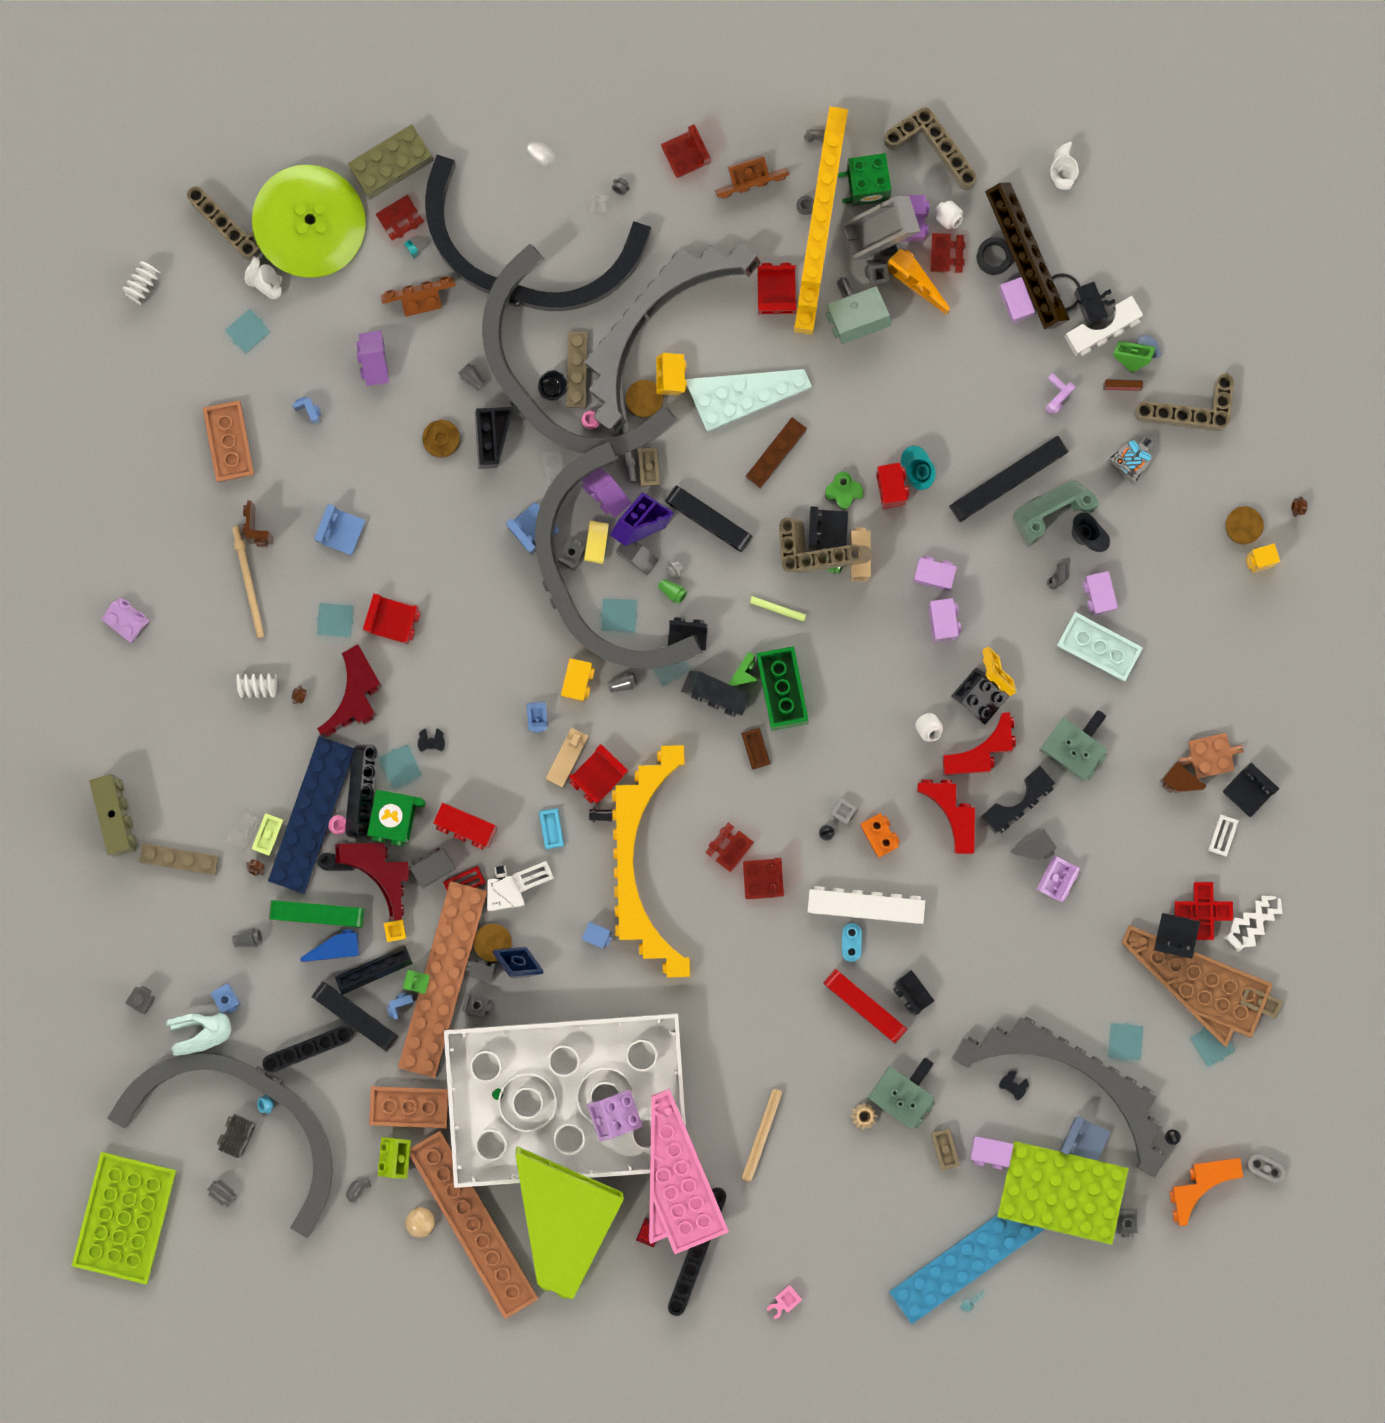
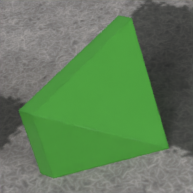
M1118 341L1113 356L1133 373L1151 362L1155 347Z

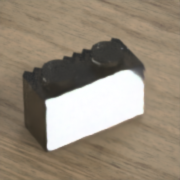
M233 1114V1117L229 1116L225 1127H227L225 1135L221 1134L217 1145H219L218 1150L241 1159L257 1123L238 1114Z

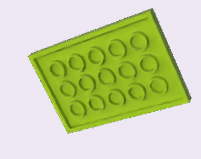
M1014 1141L997 1218L1112 1245L1129 1168L1072 1154L1067 1155L1063 1152Z
M101 1152L71 1266L147 1285L177 1170Z

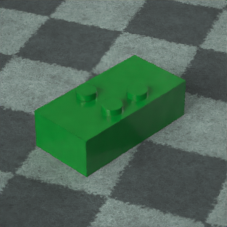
M794 646L756 653L771 731L808 725L809 719Z

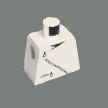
M506 865L494 867L496 878L488 880V911L525 906L524 899L519 891V885L516 884V878L507 876Z

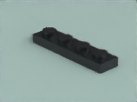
M404 946L336 976L335 979L343 995L412 965L413 962L407 947Z

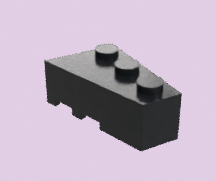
M514 407L476 408L475 427L478 469L498 468Z
M689 671L681 692L690 695V698L696 701L708 703L707 706L711 708L725 710L724 713L731 717L743 715L751 694L701 671Z

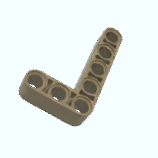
M923 107L886 132L884 143L891 150L899 148L922 132L958 185L965 190H969L975 185V171L929 108ZM921 115H927L929 117V120L924 122L921 121L919 117ZM910 125L914 130L907 132L904 130V127ZM932 130L939 131L940 135L938 137H934L930 134V132ZM890 136H896L898 138V141L892 143L889 141L888 138ZM947 145L951 150L944 152L941 150V147ZM957 160L960 161L962 165L960 167H954L952 165V162ZM964 176H970L972 178V182L966 183L963 181L962 178Z
M194 186L187 191V198L194 208L244 259L250 261L253 256L258 257L262 253L256 243L253 232L247 236L200 187ZM200 193L201 198L199 200H192L194 194ZM214 207V211L211 214L205 213L206 208ZM221 220H227V224L224 227H219L218 223ZM234 233L240 234V238L235 241L231 240V236ZM246 247H253V251L250 254L244 253Z
M1227 373L1221 374L1214 384L1212 409L1145 401L1136 407L1135 417L1141 422L1221 431L1225 429L1230 421L1234 379ZM1220 380H1226L1229 386L1227 388L1222 387ZM1223 398L1226 400L1227 405L1220 406L1217 400ZM1142 407L1148 409L1149 415H1141L1139 409ZM1165 410L1168 417L1161 418L1158 411ZM1177 413H1185L1187 419L1180 420ZM1198 414L1205 417L1206 421L1204 423L1197 421L1196 416ZM1222 417L1224 425H1218L1215 418Z
M785 517L779 523L782 568L786 572L800 574L867 563L872 557L869 547L855 544L806 552L803 522L799 519Z

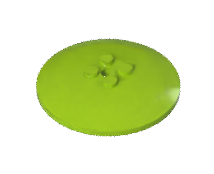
M297 165L276 173L261 188L252 209V230L259 249L278 269L297 277L319 278L339 271L356 255L365 234V212L357 192L341 175L321 166ZM312 215L315 218V223L312 225L307 224L305 216Z

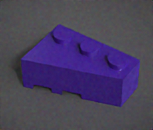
M642 492L619 518L610 536L627 546L665 529L674 512Z

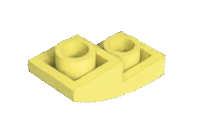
M589 522L584 561L603 564L608 523Z

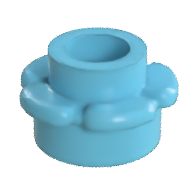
M267 1095L258 1098L257 1107L259 1112L271 1113V1110L274 1108L273 1099Z

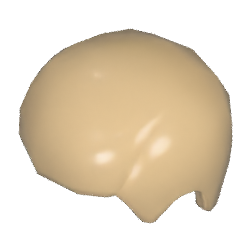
M423 1207L411 1210L405 1220L406 1231L412 1237L418 1239L427 1237L435 1225L434 1215L430 1210Z

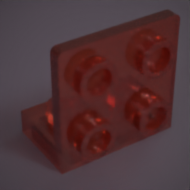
M695 124L688 127L687 133L661 144V148L676 178H680L711 163V157Z
M782 858L743 861L745 899L784 897Z

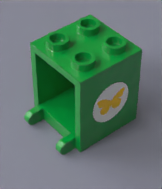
M886 153L848 158L847 172L838 173V178L848 177L851 197L842 199V204L852 203V206L889 200L892 189Z
M376 790L367 835L372 837L371 840L374 842L385 843V840L391 841L390 844L404 847V843L409 844L416 806L424 807L426 802L420 797Z

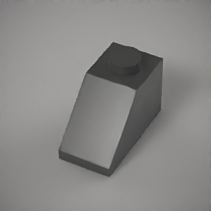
M637 541L627 546L621 543L616 549V553L646 575L650 573L659 560Z
M1045 829L1011 850L1014 855L1039 860L1044 857L1047 860L1055 854L1053 850L1057 847Z

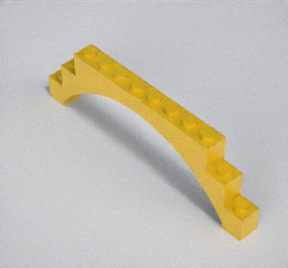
M829 106L794 332L813 335L848 109Z
M684 745L661 746V750L657 751V762H661V765L638 766V770H635V782H639V785H616V790H612V802H616V809H612L613 821H616L617 828L613 829V840H617V848H613L614 859H617V867H614V879L618 878V886H614V896L618 898V905L615 906V917H619V925H615V936H619V940H643V943L639 944V955H643V959H666V962H663V974H667V978L690 977V958H684L675 951L654 928L644 911L635 883L633 867L634 844L642 814L662 782L679 766H685Z

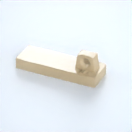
M573 728L570 729L546 780L562 788L564 787L589 736Z

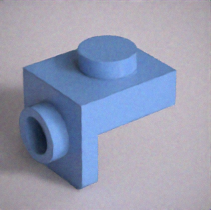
M302 397L295 401L296 403L293 404L295 411L306 408L313 424L320 422L318 416H321L318 405H313L310 397L307 399Z
M546 701L526 703L528 731L538 733L547 730Z
M405 992L396 995L397 999L389 1001L390 1006H387L390 1018L394 1017V1020L400 1019L397 1008L414 1003L413 995H408Z

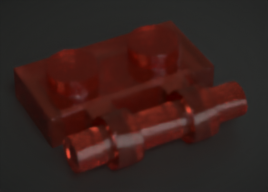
M408 194L375 214L385 231L393 228L394 231L388 234L391 241L404 237L403 234L411 229H417L418 225L424 222L421 215L415 219L412 217L418 211ZM407 219L408 223L399 228L397 224Z
M932 233L930 272L949 273L950 265H954L955 273H963V266H965L963 249H965L966 244L964 242V235H956V241H951V234ZM950 248L956 249V258H950Z
M728 822L724 828L722 827L719 830L720 834L716 839L709 843V848L705 853L710 857L715 851L720 854L715 861L731 873L753 845L754 841L741 831H738L733 836L730 832L734 826ZM727 838L730 842L723 850L719 846Z

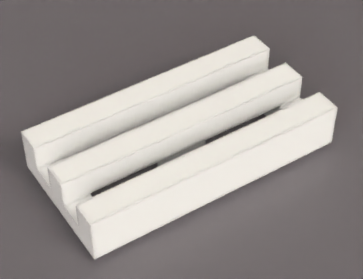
M1222 814L1219 815L1208 848L1209 852L1227 857L1239 820ZM1223 820H1226L1225 825H1224L1223 830H1222V833H1221V836H1220V839H1219V842H1218V845H1217V848L1215 849V848H1214V845H1215V842H1216V839H1217V836H1218V833H1219V830H1220L1222 821H1223ZM1232 822L1233 825L1224 852L1220 851L1229 823Z
M547 861L512 875L517 880L516 884L520 886V893L554 879ZM541 867L545 869L524 879L521 878V875ZM544 874L548 875V877L543 878L526 886L524 885V883L527 881L540 877Z

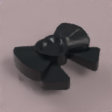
M437 728L435 737L428 739L427 731L423 729L419 733V751L423 752L427 749L444 751L445 741L442 737L444 733Z
M1009 1071L1008 1075L1000 1080L999 1088L1006 1089L1018 1101L1025 1095L1026 1088L1029 1087L1028 1080L1025 1079L1018 1085L1016 1082H1013L1017 1071Z

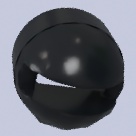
M829 825L822 826L819 830L820 838L825 841L831 840L834 836V829ZM831 829L832 833H828L824 836L822 835V832Z
M1170 1129L1165 1134V1140L1170 1145H1176L1181 1140V1134L1176 1129ZM1171 1132H1174L1176 1137V1141L1174 1142Z

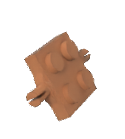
M1222 733L1188 741L1189 757L1180 758L1178 762H1182L1179 763L1182 766L1191 764L1195 777L1198 779L1234 771L1233 755L1244 753V749H1241L1243 748L1242 745L1231 747L1228 743L1227 734Z

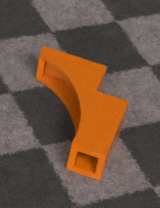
M1240 1158L1191 1164L1192 1168L1189 1169L1190 1179L1194 1180V1183L1172 1186V1191H1169L1170 1202L1174 1203L1175 1211H1172L1174 1223L1177 1222L1178 1226L1188 1225L1194 1205L1210 1188L1227 1180L1243 1178Z

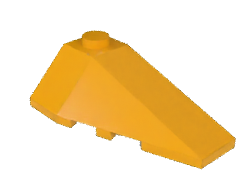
M900 248L888 261V272L947 315L950 307L914 258V254L909 250L904 251Z

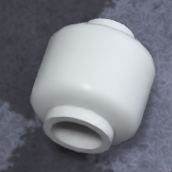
M952 201L941 202L936 207L935 218L946 229H955L963 222V210Z
M926 713L916 721V731L924 741H936L943 733V725L935 714Z

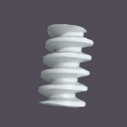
M142 261L139 263L142 269H135L138 275L132 274L131 278L133 281L128 280L126 282L129 288H122L125 292L124 295L141 305V302L138 298H146L142 292H150L147 285L154 286L151 279L158 280L155 273H160L157 269Z
M270 673L267 674L266 679L263 678L262 674L259 675L258 679H256L255 674H252L251 679H248L247 674H244L243 679L237 674V693H239L240 698H244L245 694H247L248 698H252L253 693L256 698H259L261 692L264 698H267L269 693L274 698L277 692L276 673L274 679L271 678Z

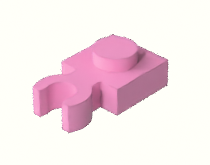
M788 1285L775 1297L778 1302L770 1304L767 1310L770 1311L772 1308H776L778 1312L774 1315V1319L780 1317L783 1309L788 1313L802 1299Z

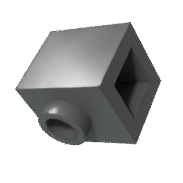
M141 986V988L135 987L125 1004L145 1014L155 997L151 995L152 991L144 986Z

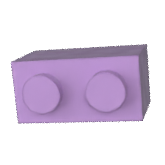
M1022 277L1000 285L999 291L1012 324L1034 316V310L1036 309L1029 298Z
M929 556L919 558L913 582L950 591L957 567L953 566V563L942 560V563L936 562L934 558Z
M1109 571L1086 576L1085 582H1082L1084 592L1088 593L1090 599L1087 601L1089 611H1093V615H1099L1117 610L1118 606Z
M974 1136L969 1159L974 1160L973 1164L985 1166L986 1162L993 1164L992 1168L1004 1170V1166L1009 1167L1013 1144Z

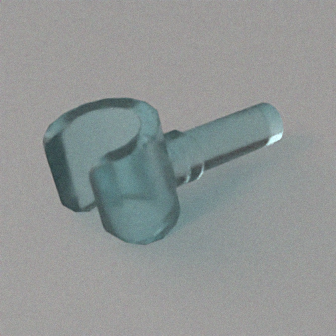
M982 1290L971 1302L965 1298L960 1308L966 1312L971 1311L976 1302L985 1295V1292Z

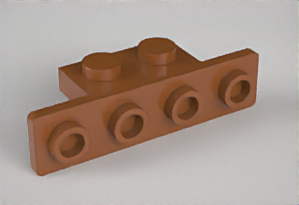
M756 157L728 166L732 185L716 189L715 194L717 197L728 198L737 191L743 193L749 191L750 187L766 186L769 181H782L790 173L787 168L769 173L765 157Z
M445 276L435 282L424 281L418 286L408 285L403 287L402 290H388L381 295V301L384 304L401 300L405 317L441 309L442 304L438 290L456 286L455 278Z

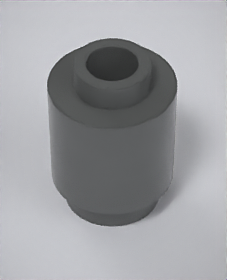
M214 1180L207 1189L210 1191L208 1196L221 1206L225 1205L228 1207L237 1196L234 1190L221 1180L218 1182Z

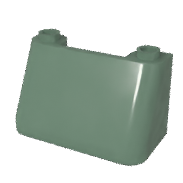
M1072 480L1018 508L1013 515V520L1029 547L1037 542L1036 539L1045 532L1043 517L1067 504L1071 506L1073 512L1080 510L1091 514L1100 505L1095 495L1080 482Z

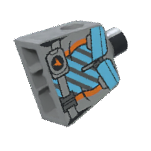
M1144 437L1139 444L1132 439L1111 455L1107 462L1135 485L1153 457L1147 451L1154 444L1147 437Z

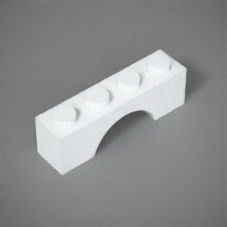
M1132 296L1115 305L1113 308V322L1107 328L1093 330L1082 324L1066 333L1064 338L1075 356L1080 354L1084 356L1092 351L1091 348L1098 345L1100 347L1108 342L1107 338L1113 335L1117 337L1125 332L1123 329L1130 326L1133 328L1141 323L1140 319L1143 317V314Z

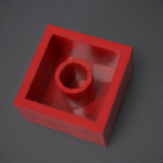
M900 462L877 466L876 477L882 509L905 506L910 497L908 486H904L906 478L905 467H901Z

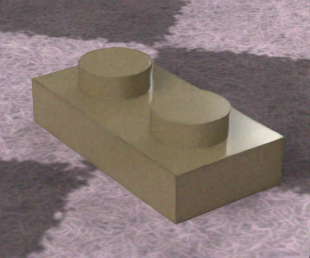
M657 447L638 448L641 487L660 486Z
M1245 989L1243 994L1245 1000L1249 991L1253 992L1251 989ZM1254 989L1256 994L1264 997L1265 993ZM1269 995L1262 1014L1276 1019L1283 1001ZM1262 998L1258 999L1257 1004L1259 1006L1262 1003ZM1241 999L1240 1004L1256 1011L1259 1010V1007Z
M950 1128L931 1133L941 1171L960 1166Z

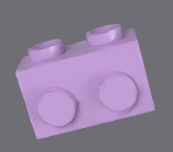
M122 598L112 602L101 619L130 643L135 641L142 628L149 623V619L142 612L137 611L128 601Z
M1053 855L1036 890L1054 900L1063 902L1068 897L1069 890L1077 879L1080 868Z

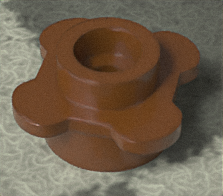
M1303 497L1295 498L1291 504V511L1294 517L1305 515L1307 511V501L1303 500Z
M301 685L294 688L291 699H293V704H302L304 702L307 690L303 689Z
M251 859L250 863H246V868L250 874L255 876L264 875L263 869L265 865L254 859Z

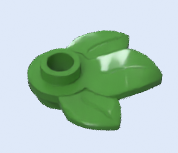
M842 471L837 473L833 482L826 487L825 496L827 500L836 499L837 504L843 510H846L851 505L853 498H863V489L860 483L852 480L849 473ZM846 478V484H840V479Z

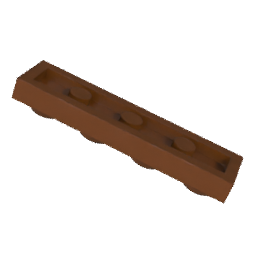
M791 417L745 478L761 489L807 428Z

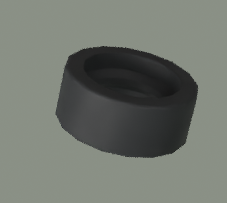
M991 237L984 240L979 246L976 255L977 264L980 269L990 275H999L1005 272L1010 267L1013 258L1007 242L999 237ZM993 245L1000 246L1006 254L1004 263L998 267L989 266L983 256L984 251Z

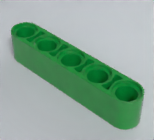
M271 900L269 920L363 928L365 908Z

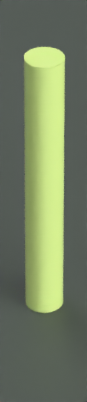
M754 596L751 597V604L802 622L805 620L806 614Z

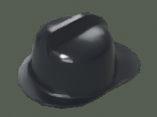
M1081 512L1074 517L1071 533L1073 539L1078 544L1086 545L1095 552H1104L1109 548V535L1092 515Z

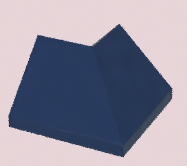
M527 947L493 950L494 956L510 978L541 975L544 972Z

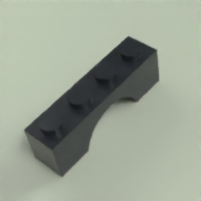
M1041 766L1024 779L1026 794L1018 805L1006 807L996 803L980 816L995 834L997 832L1002 834L1010 827L1008 823L1011 820H1019L1024 815V809L1027 807L1032 809L1039 803L1037 798L1042 794L1046 797L1054 790L1052 786L1055 782Z

